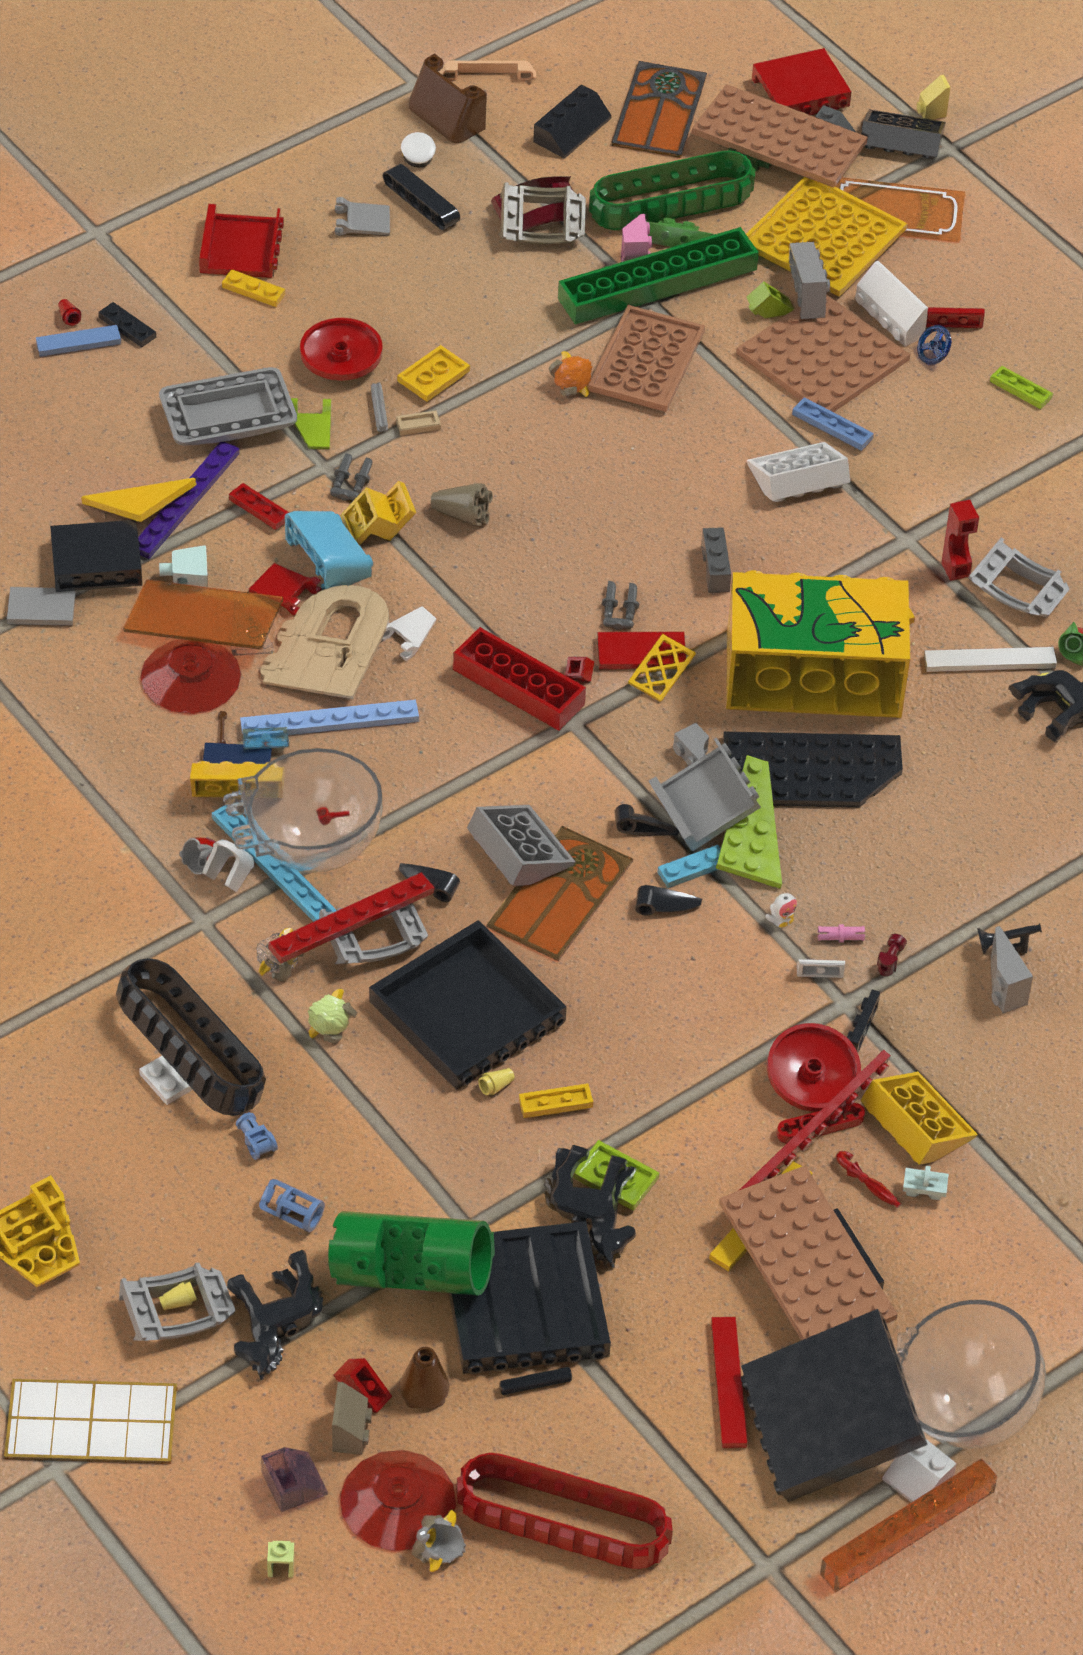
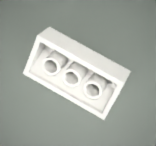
M879 261L874 262L857 284L855 300L904 347L924 338L928 307Z

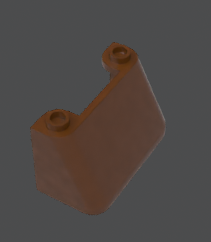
M434 53L424 60L409 98V109L449 141L462 143L486 129L487 93L475 85L460 89L438 72L443 68V60Z

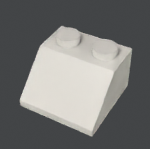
M927 1439L928 1445L895 1458L882 1479L917 1508H919L923 1499L928 1496L933 1499L941 1492L940 1490L944 1486L946 1487L954 1479L957 1464ZM930 1501L926 1502L919 1510H922Z

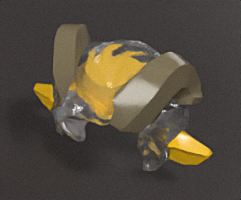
M285 928L281 933L272 934L269 938L257 943V961L260 962L259 973L261 976L271 972L273 979L287 981L291 976V970L298 963V957L304 956L303 953L281 964L268 949L270 941L292 932V928Z

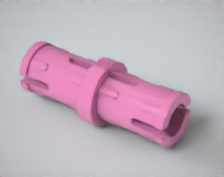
M839 924L838 927L818 926V933H827L819 934L818 941H864L865 934L855 933H864L865 927H844V924Z

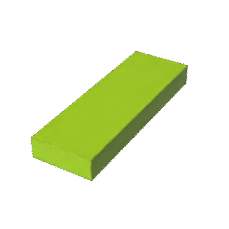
M1001 366L990 376L991 383L1039 409H1042L1053 397L1052 392L1004 366Z

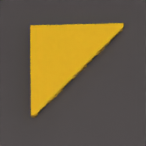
M188 478L85 495L81 497L82 504L142 522L197 484L195 478Z

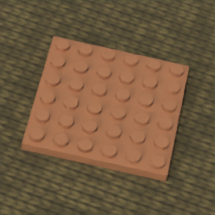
M826 295L825 318L801 319V307L798 306L736 349L738 356L800 401L805 397L832 412H835L910 360L908 352L828 295Z

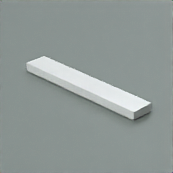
M1054 647L924 651L926 672L1056 668L1057 665Z

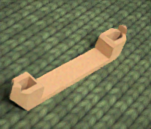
M449 60L439 71L448 80H457L458 73H517L518 80H531L532 78L534 80L536 78V71L527 61Z

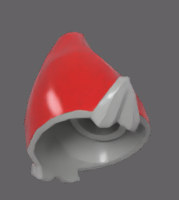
M202 837L189 838L184 843L182 851L179 852L182 863L187 865L194 874H203L202 871L216 841Z

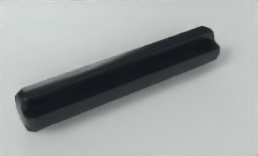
M564 1367L501 1380L499 1388L502 1395L570 1382L572 1381V1372L570 1367Z

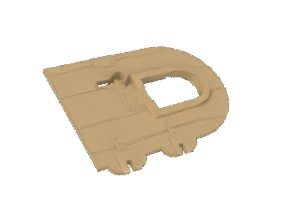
M354 585L334 586L312 595L302 604L293 620H287L282 624L281 631L277 634V640L281 645L277 653H272L265 658L263 662L265 665H262L260 668L261 676L264 678L263 684L353 699L389 623V610L385 600L368 588ZM344 606H351L360 613V617L357 618L347 640L321 636L331 615L336 610L344 608Z

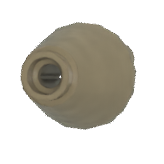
M482 483L439 490L438 492H433L431 496V507L456 519L481 526L489 522L488 510L489 503L493 499V493L488 491L486 485Z

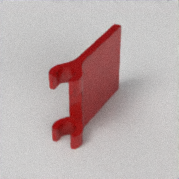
M273 563L249 588V592L279 604L292 615H296L300 608L297 607L300 603L297 597L305 589L312 594H317L322 588L317 586L321 582L318 577H306Z

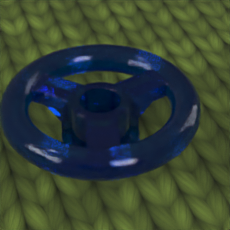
M934 325L922 333L917 345L918 356L922 362L928 365H935L947 357L952 345L951 334L948 329L941 325ZM937 331L934 339L929 343H924L931 333ZM931 350L936 355V358H927L924 351Z

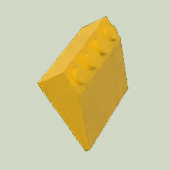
M918 1071L874 1079L860 1100L867 1111L876 1117L882 1127L889 1131L896 1139V1142L919 1165L937 1161L975 1139L978 1135Z

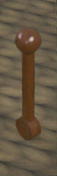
M220 711L218 713V718L220 719V739L217 743H226L224 739V726L227 713Z

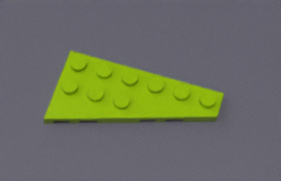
M747 755L742 772L744 771L751 782L747 785L748 788L753 786L760 798L756 800L761 808L725 831L716 869L780 889L782 877L769 764L767 761Z

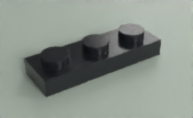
M114 302L98 312L101 320L110 326L117 325L118 331L141 348L156 338L155 330Z
M873 989L869 997H864L860 1009L862 1013L861 1015H856L853 1023L855 1029L853 1032L849 1031L847 1036L858 1053L879 1006L881 992Z

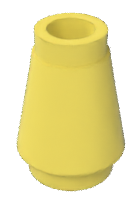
M510 1068L484 1073L478 1080L479 1088L485 1095H494L514 1081L515 1076Z
M182 1282L160 1296L159 1300L165 1311L167 1309L192 1305V1302L196 1301L197 1298L191 1283L184 1284Z

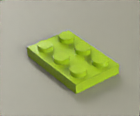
M600 1140L589 1151L588 1159L583 1161L573 1174L575 1180L592 1189L600 1190L611 1156L624 1158L627 1161L626 1166L636 1167V1172L624 1185L618 1203L633 1211L659 1179V1172Z

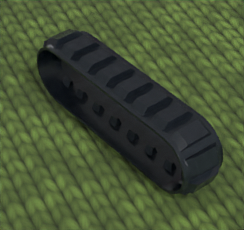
M150 958L139 959L122 971L116 991V997L122 1011L201 1100L212 1110L223 1115H242L253 1109L260 1102L265 1087L266 1077L263 1067L183 977L169 964ZM140 989L150 990L164 998L242 1085L232 1084L218 1076Z

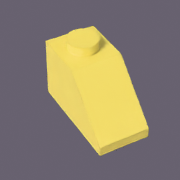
M940 75L920 93L917 111L923 118L933 120L947 117L950 85L944 75Z

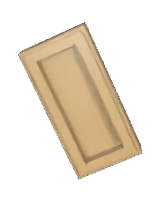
M437 410L396 416V424L400 436L441 430Z

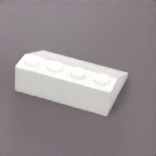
M825 442L747 460V464L764 495L775 502L783 501L786 497L790 496L801 497L804 493L811 491L822 492L824 488L828 487L839 488L843 484L850 482L848 458Z

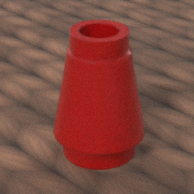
M62 299L58 303L62 320L66 325L75 326L81 321V311L69 300Z

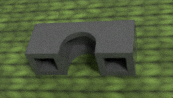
M724 527L703 528L701 549L703 562H706L708 593L730 592L731 569Z

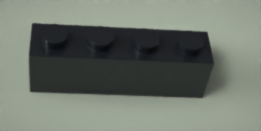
M581 84L534 124L533 142L565 159L612 118V115L598 93Z

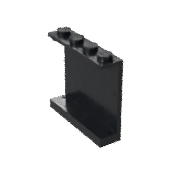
M124 520L50 526L56 592L143 586L137 521Z

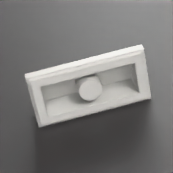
M799 959L797 962L798 977L843 978L845 961Z

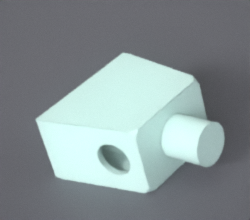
M206 546L172 551V563H159L160 576H173V586L175 588L208 590Z

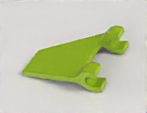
M291 398L297 413V421L294 425L309 449H330L331 399H323V412L319 414L298 413V398Z

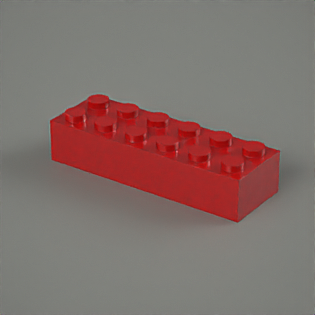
M481 627L453 652V670L558 731L585 705V686Z

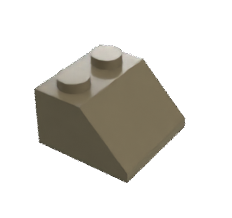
M338 1382L332 1422V1452L363 1454V1446L369 1444L370 1430H366V1423L371 1424L372 1408H368L367 1397L343 1382Z

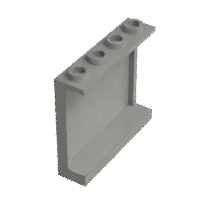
M717 738L714 741L718 748L665 782L660 783L656 776L649 780L653 790L692 851L761 808L756 800L760 798L753 786L748 788L747 785L751 782L744 771L739 774L738 770L741 767L735 757L729 758L732 754L726 743L721 745Z

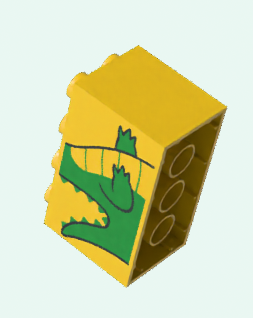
M756 570L745 573L733 572L727 626L726 709L902 718L910 665L908 581L894 580L890 577L864 579L850 578L846 575H835L833 577L807 576L797 572L789 575L763 574Z

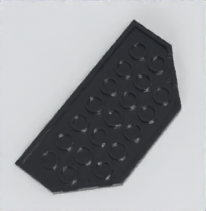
M724 731L723 744L726 743L732 753L729 758L735 757L741 767V771L747 755L768 762L773 806L860 808L870 796H875L887 787L888 782L902 775L900 735Z

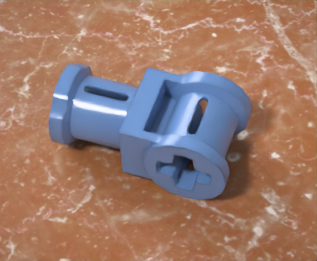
M245 1113L236 1121L237 1128L241 1129L245 1134V1144L254 1160L259 1159L260 1155L266 1152L278 1150L273 1134L266 1129L264 1124L258 1125L254 1113Z

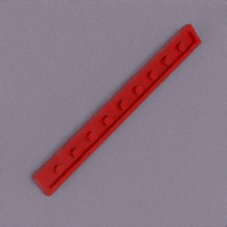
M885 1050L881 1051L739 1190L778 1176L781 1173L780 1169L784 1165L788 1167L797 1157L795 1154L799 1150L805 1151L812 1143L811 1138L815 1134L820 1136L828 1127L826 1124L831 1119L833 1121L838 1119L843 1112L842 1108L846 1104L851 1106L858 1098L857 1094L861 1090H867L877 1074L882 1076L889 1068L887 1063L891 1055Z

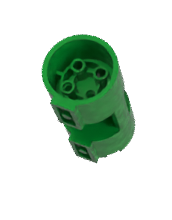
M341 1211L334 1220L333 1228H336V1232L334 1233L333 1240H329L328 1262L331 1277L337 1279V1285L410 1289L467 1295H481L487 1287L495 1249L494 1232H491L486 1221Z

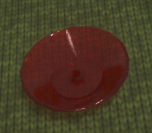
M185 638L170 641L155 649L144 661L140 678L144 692L155 704L172 712L195 714L211 711L228 702L238 690L242 674L237 659L227 648L210 640Z
M406 1450L380 1452L362 1460L347 1475L340 1493L342 1516L353 1534L370 1546L389 1551L412 1550L414 1543L417 1541V1532L422 1528L421 1521L425 1515H441L444 1518L451 1510L455 1511L456 1508L454 1485L445 1470L427 1456ZM400 1489V1490H402V1491H401V1492H395L394 1490Z

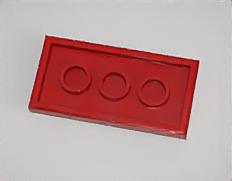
M597 632L599 669H637L662 634L685 646L684 632ZM663 642L659 647V652L671 650V646L666 642ZM677 653L679 663L685 662L686 654ZM673 654L661 656L663 665L675 664ZM657 657L651 658L647 668L659 666Z

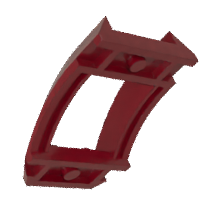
M571 176L541 177L516 186L564 188L571 186L569 183ZM500 193L492 198L491 203L501 220L502 198H500ZM564 202L545 205L524 213L522 231L526 232L531 228L546 223L564 221Z

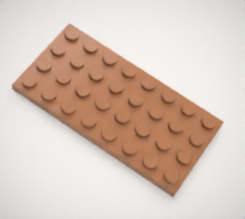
M728 84L723 87L692 127L693 135L728 148L736 149L738 152L833 188L866 145L868 138L857 132Z
M806 1165L719 1199L721 1208L801 1340L875 1309H879L886 1323L897 1320V1312Z

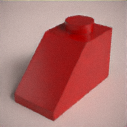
M365 1358L348 1359L333 1375L338 1382L345 1383L367 1397L368 1408H372L374 1413H377L392 1398L391 1393Z

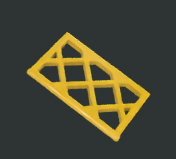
M662 634L631 676L628 684L661 702L696 655V652ZM663 642H666L671 646V650L659 652V647ZM677 653H685L689 656L685 662L679 663ZM673 654L675 664L663 665L661 656ZM657 657L659 666L647 668L651 658ZM677 668V673L674 677L667 679L665 670ZM661 671L663 680L651 682L649 673ZM640 674H645L647 683L640 684L635 680ZM665 685V689L659 695L653 691L654 686Z

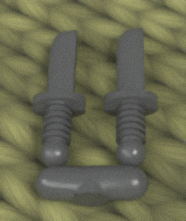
M345 453L340 468L334 472L336 479L333 483V488L330 489V494L334 497H339L343 501H354L359 493H361L364 484L370 481L368 474L373 463L372 459L366 457L360 473L355 474L356 484L353 491L342 489L341 485L344 479H348L350 476L348 469L352 461V455Z
M608 581L606 598L602 599V605L605 606L603 625L616 630L633 628L635 610L640 605L636 601L637 585L629 583L628 600L623 602V607L627 609L626 619L612 618L613 608L618 606V601L615 599L616 584L613 581Z

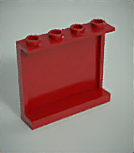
M825 48L753 64V82L761 83L773 102L808 115L817 114L823 105L835 110L850 107L852 91Z
M208 203L199 257L200 273L228 275L232 269L251 277L273 278V271L278 269V258L276 256L280 255V244L278 242H282V230L280 229L284 228V217H281V208H277L276 217L219 214L217 213L216 204Z

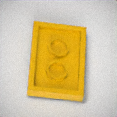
M440 345L398 374L397 381L427 402L470 372V365Z

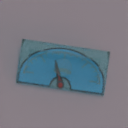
M287 727L243 729L242 742L244 748L289 747Z

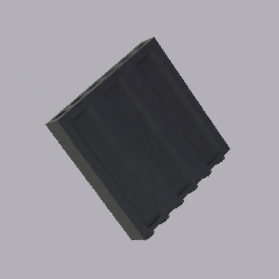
M586 1221L495 1231V1255L492 1259L491 1274L485 1291L481 1295L449 1293L463 1374H478L484 1371H503L509 1368H528L535 1365H553L560 1362H578L579 1360L586 1359L599 1360L604 1357H610L611 1341Z

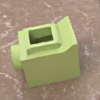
M291 1541L268 1542V1577H273L274 1563L289 1564L288 1578L294 1577V1543H291Z

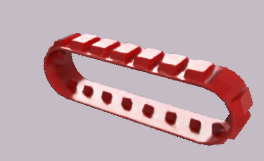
M491 1452L480 1454L470 1459L461 1468L460 1477L457 1478V1503L463 1506V1513L474 1522L476 1521L490 1528L631 1569L648 1568L655 1563H659L668 1554L669 1545L672 1543V1520L666 1516V1509L655 1500L643 1495L508 1455ZM484 1478L502 1479L643 1521L653 1526L656 1536L659 1537L651 1543L642 1545L627 1543L483 1500L473 1494V1486L471 1485Z

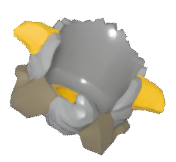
M453 1510L444 1518L441 1515H425L421 1521L422 1528L417 1532V1541L413 1545L412 1554L423 1563L429 1561L430 1572L437 1571L441 1563H451L455 1558L462 1557L463 1553L466 1552V1544L462 1538L461 1528L455 1524L456 1513Z

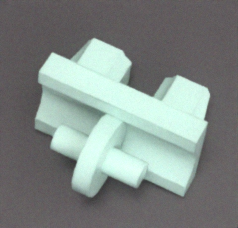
M926 1166L925 1170L906 1168L903 1191L906 1192L907 1196L916 1197L919 1194L929 1195L933 1200H940L942 1197H946L949 1174L930 1171L931 1166Z

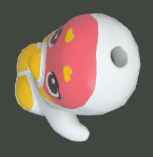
M783 893L776 897L774 903L770 905L771 915L766 914V919L773 922L779 928H785L792 924L797 907L796 898L789 893Z

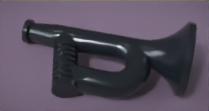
M1039 923V925L1003 932L1008 939L1020 937V942L1012 945L1017 952L1024 954L1028 951L1029 936L1037 932L1041 933L1042 929ZM977 928L984 955L988 948L993 945L994 933H987Z

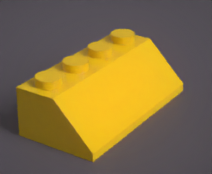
M207 761L192 763L190 772L192 797L282 798V764L267 762L265 764H255L253 762L233 764L228 761L220 762V764Z

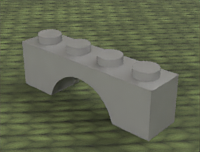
M694 723L674 733L673 749L690 766L707 753L709 736L697 723Z

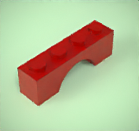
M970 499L950 503L941 564L950 581L967 578L971 574L972 559L969 551L968 537L969 534L977 533L980 517Z

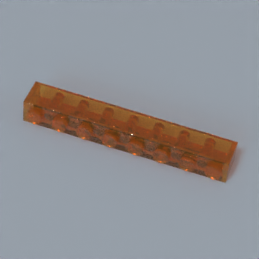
M982 1458L822 1558L820 1575L835 1593L994 1493L998 1476Z

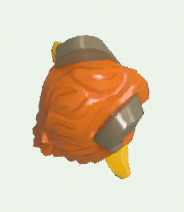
M566 351L561 352L562 360L556 359L548 368L550 374L555 378L556 385L561 388L560 393L563 396L576 395L577 392H580L584 397H587L589 395L587 385L591 381V370L593 367L589 359L579 356L571 357Z

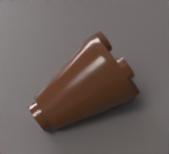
M419 1348L414 1353L401 1377L400 1392L406 1405L410 1408L430 1409L441 1407L448 1396L450 1384L442 1364L432 1348Z

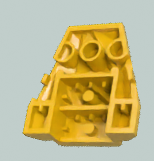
M52 1175L31 1185L28 1196L0 1210V1259L36 1287L80 1265L74 1235H72L69 1214L67 1215L64 1194Z

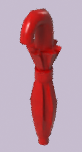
M839 1151L836 1154L835 1159L838 1164L847 1170L846 1176L858 1178L873 1195L892 1206L894 1205L896 1208L901 1206V1203L897 1201V1198L881 1182L870 1178L861 1170L857 1161L855 1163L849 1161L853 1158V1154L847 1151Z

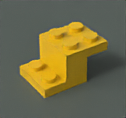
M397 481L386 494L366 487L341 513L340 517L344 526L360 546L370 534L390 541L416 514V510L405 483Z

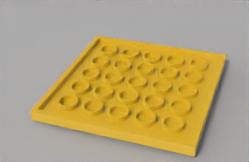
M804 177L746 235L758 250L760 256L790 272V243L814 242L816 250L819 249L820 259L823 260V269H826L827 279L830 281L829 292L840 297L907 229V223L837 187L833 188Z

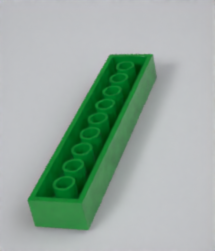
M738 227L560 280L558 282V300L576 325L626 310L628 305L636 307L756 271L759 252L743 229Z

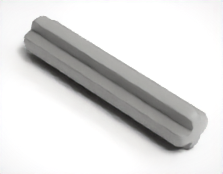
M373 383L371 385V395L376 428L378 432H386L388 430L382 385L380 383Z

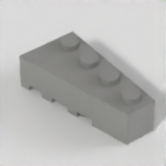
M814 242L790 243L789 264L792 278L794 279L795 292L798 293L797 302L798 306L801 307V319L825 318L826 295L830 291V281L827 279L826 269H823V260L820 259L819 249L816 250Z

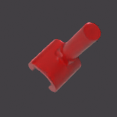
M320 807L316 810L319 822L322 825L329 824L331 819L350 816L349 810L330 813L326 807Z

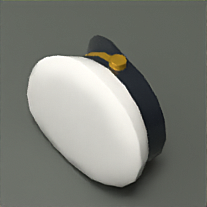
M411 133L401 143L402 157L413 167H425L432 161L436 145L427 134Z

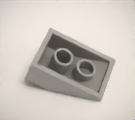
M998 926L995 928L991 950V997L993 1003L999 1006L1002 1013H1006L1028 1005L1033 976L1001 927Z

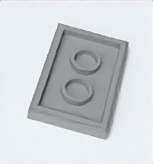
M10 587L7 624L73 626L76 591L56 592L55 588Z

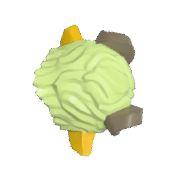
M337 989L332 995H325L324 998L312 1003V1006L309 1007L308 1022L311 1025L309 1029V1036L311 1038L322 1034L324 1035V1041L338 1043L342 1039V1032L347 1028L349 1018H355L358 1013L349 1002L346 1003L342 999L343 989Z

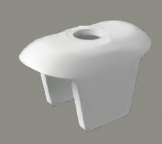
M222 839L213 844V849L202 873L214 880L227 859L235 856L236 860L225 882V886L237 892L250 870L254 868V860L245 850Z

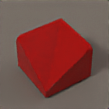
M568 657L565 676L572 680L590 682L595 661L588 657Z

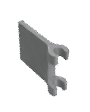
M343 197L336 198L335 213L342 214L347 212V221L336 219L335 235L341 236L347 233L390 235V206L354 203Z

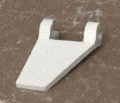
M420 607L388 623L382 641L390 638L394 632L407 641L401 645L404 652L400 653V657L408 661L419 650L435 624L436 618L424 607Z

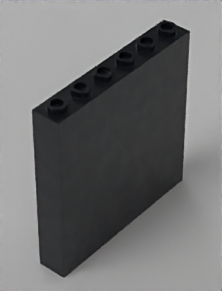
M479 920L369 987V1002L456 1090L470 1084L479 1075L489 1072L498 1063L505 1062L512 1054L524 1050L528 1044L536 1039L543 1038L547 1032L555 1027H560L566 1021L567 1006Z
M875 1309L741 1365L744 1375L740 1376L745 1390H749L750 1396L747 1397V1401L751 1410H755L757 1417H754L753 1420L757 1430L761 1431L763 1435L760 1442L764 1452H768L770 1458L766 1460L768 1468L776 1477V1480L773 1481L775 1490L778 1495H783L788 1502L928 1445L886 1320L879 1309Z

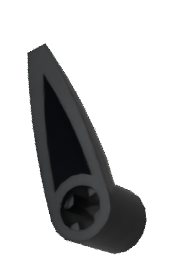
M621 804L614 811L616 827L621 833L646 836L679 834L677 827L662 820L635 813L634 808L629 804Z
M400 863L399 871L407 879L422 872L434 886V897L442 902H450L460 884V879L451 872L413 864Z
M643 885L637 890L635 910L644 916L652 915L655 911H683L700 906L702 898L661 887Z

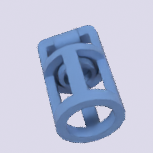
M272 1179L263 1192L259 1207L261 1210L307 1232H312L321 1220L325 1203L286 1183ZM278 1185L286 1189V1191L277 1198V1208L275 1211L267 1207L275 1192V1187ZM296 1196H300L312 1202L309 1208L295 1202ZM292 1210L305 1217L302 1223L287 1215Z

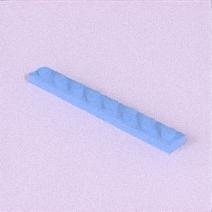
M416 700L241 717L240 725L243 740L419 722V713Z

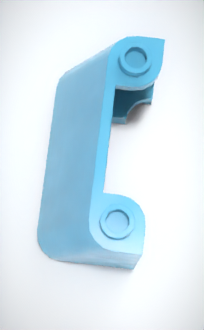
M292 511L285 515V540L290 546L300 544L316 566L317 576L321 575L323 577L324 584H321L322 590L334 586H349L372 576V558L370 555L365 554L342 523L339 514H335L333 511Z

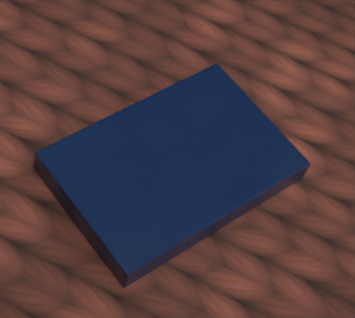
M205 743L203 761L218 764L223 761L232 762L233 764H242L244 762L265 764L271 762L272 747L268 746V748H265L263 746L262 748L245 749V744Z

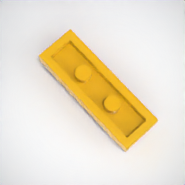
M232 269L222 281V288L277 307L286 295V289Z
M588 1083L519 1094L523 1118L593 1108L594 1103Z

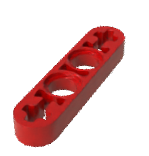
M855 1102L851 1106L846 1104L842 1108V1114L837 1119L838 1122L835 1124L827 1123L828 1127L820 1136L861 1125L865 1116L864 1107ZM820 1111L781 1121L777 1127L776 1135L778 1140L787 1144L804 1127L803 1125L808 1123Z

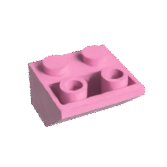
M640 214L623 228L621 262L651 254L648 249L652 248V237L648 236L650 234V224L646 222L645 214Z

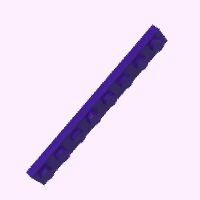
M223 441L214 448L189 477L195 478L197 485L166 505L139 535L141 556L150 559L237 458L239 455L238 447Z

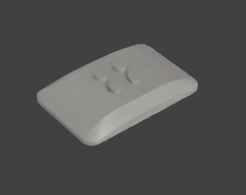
M273 367L166 386L159 391V398L174 441L182 446L209 444L255 436L294 425L297 421V413L280 370Z

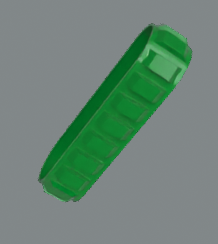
M728 150L610 174L600 178L594 184V188L590 190L589 212L599 226L615 231L623 230L625 226L640 214H645L646 221L658 223L664 218L676 219L736 206L743 203L750 197V193L754 191L755 169L745 155ZM729 177L735 179L627 203L615 204L608 202L716 178Z

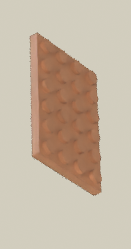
M628 305L588 384V390L667 412L702 339L705 325Z

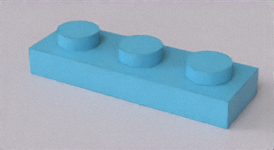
M715 845L658 866L657 873L667 888L719 870L716 869V864L721 848L719 845Z

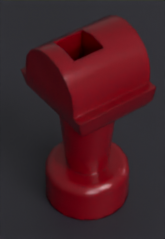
M891 934L887 941L889 947L887 952L879 953L877 966L880 975L890 976L893 972H896L897 954L903 951L907 944V940L902 935Z

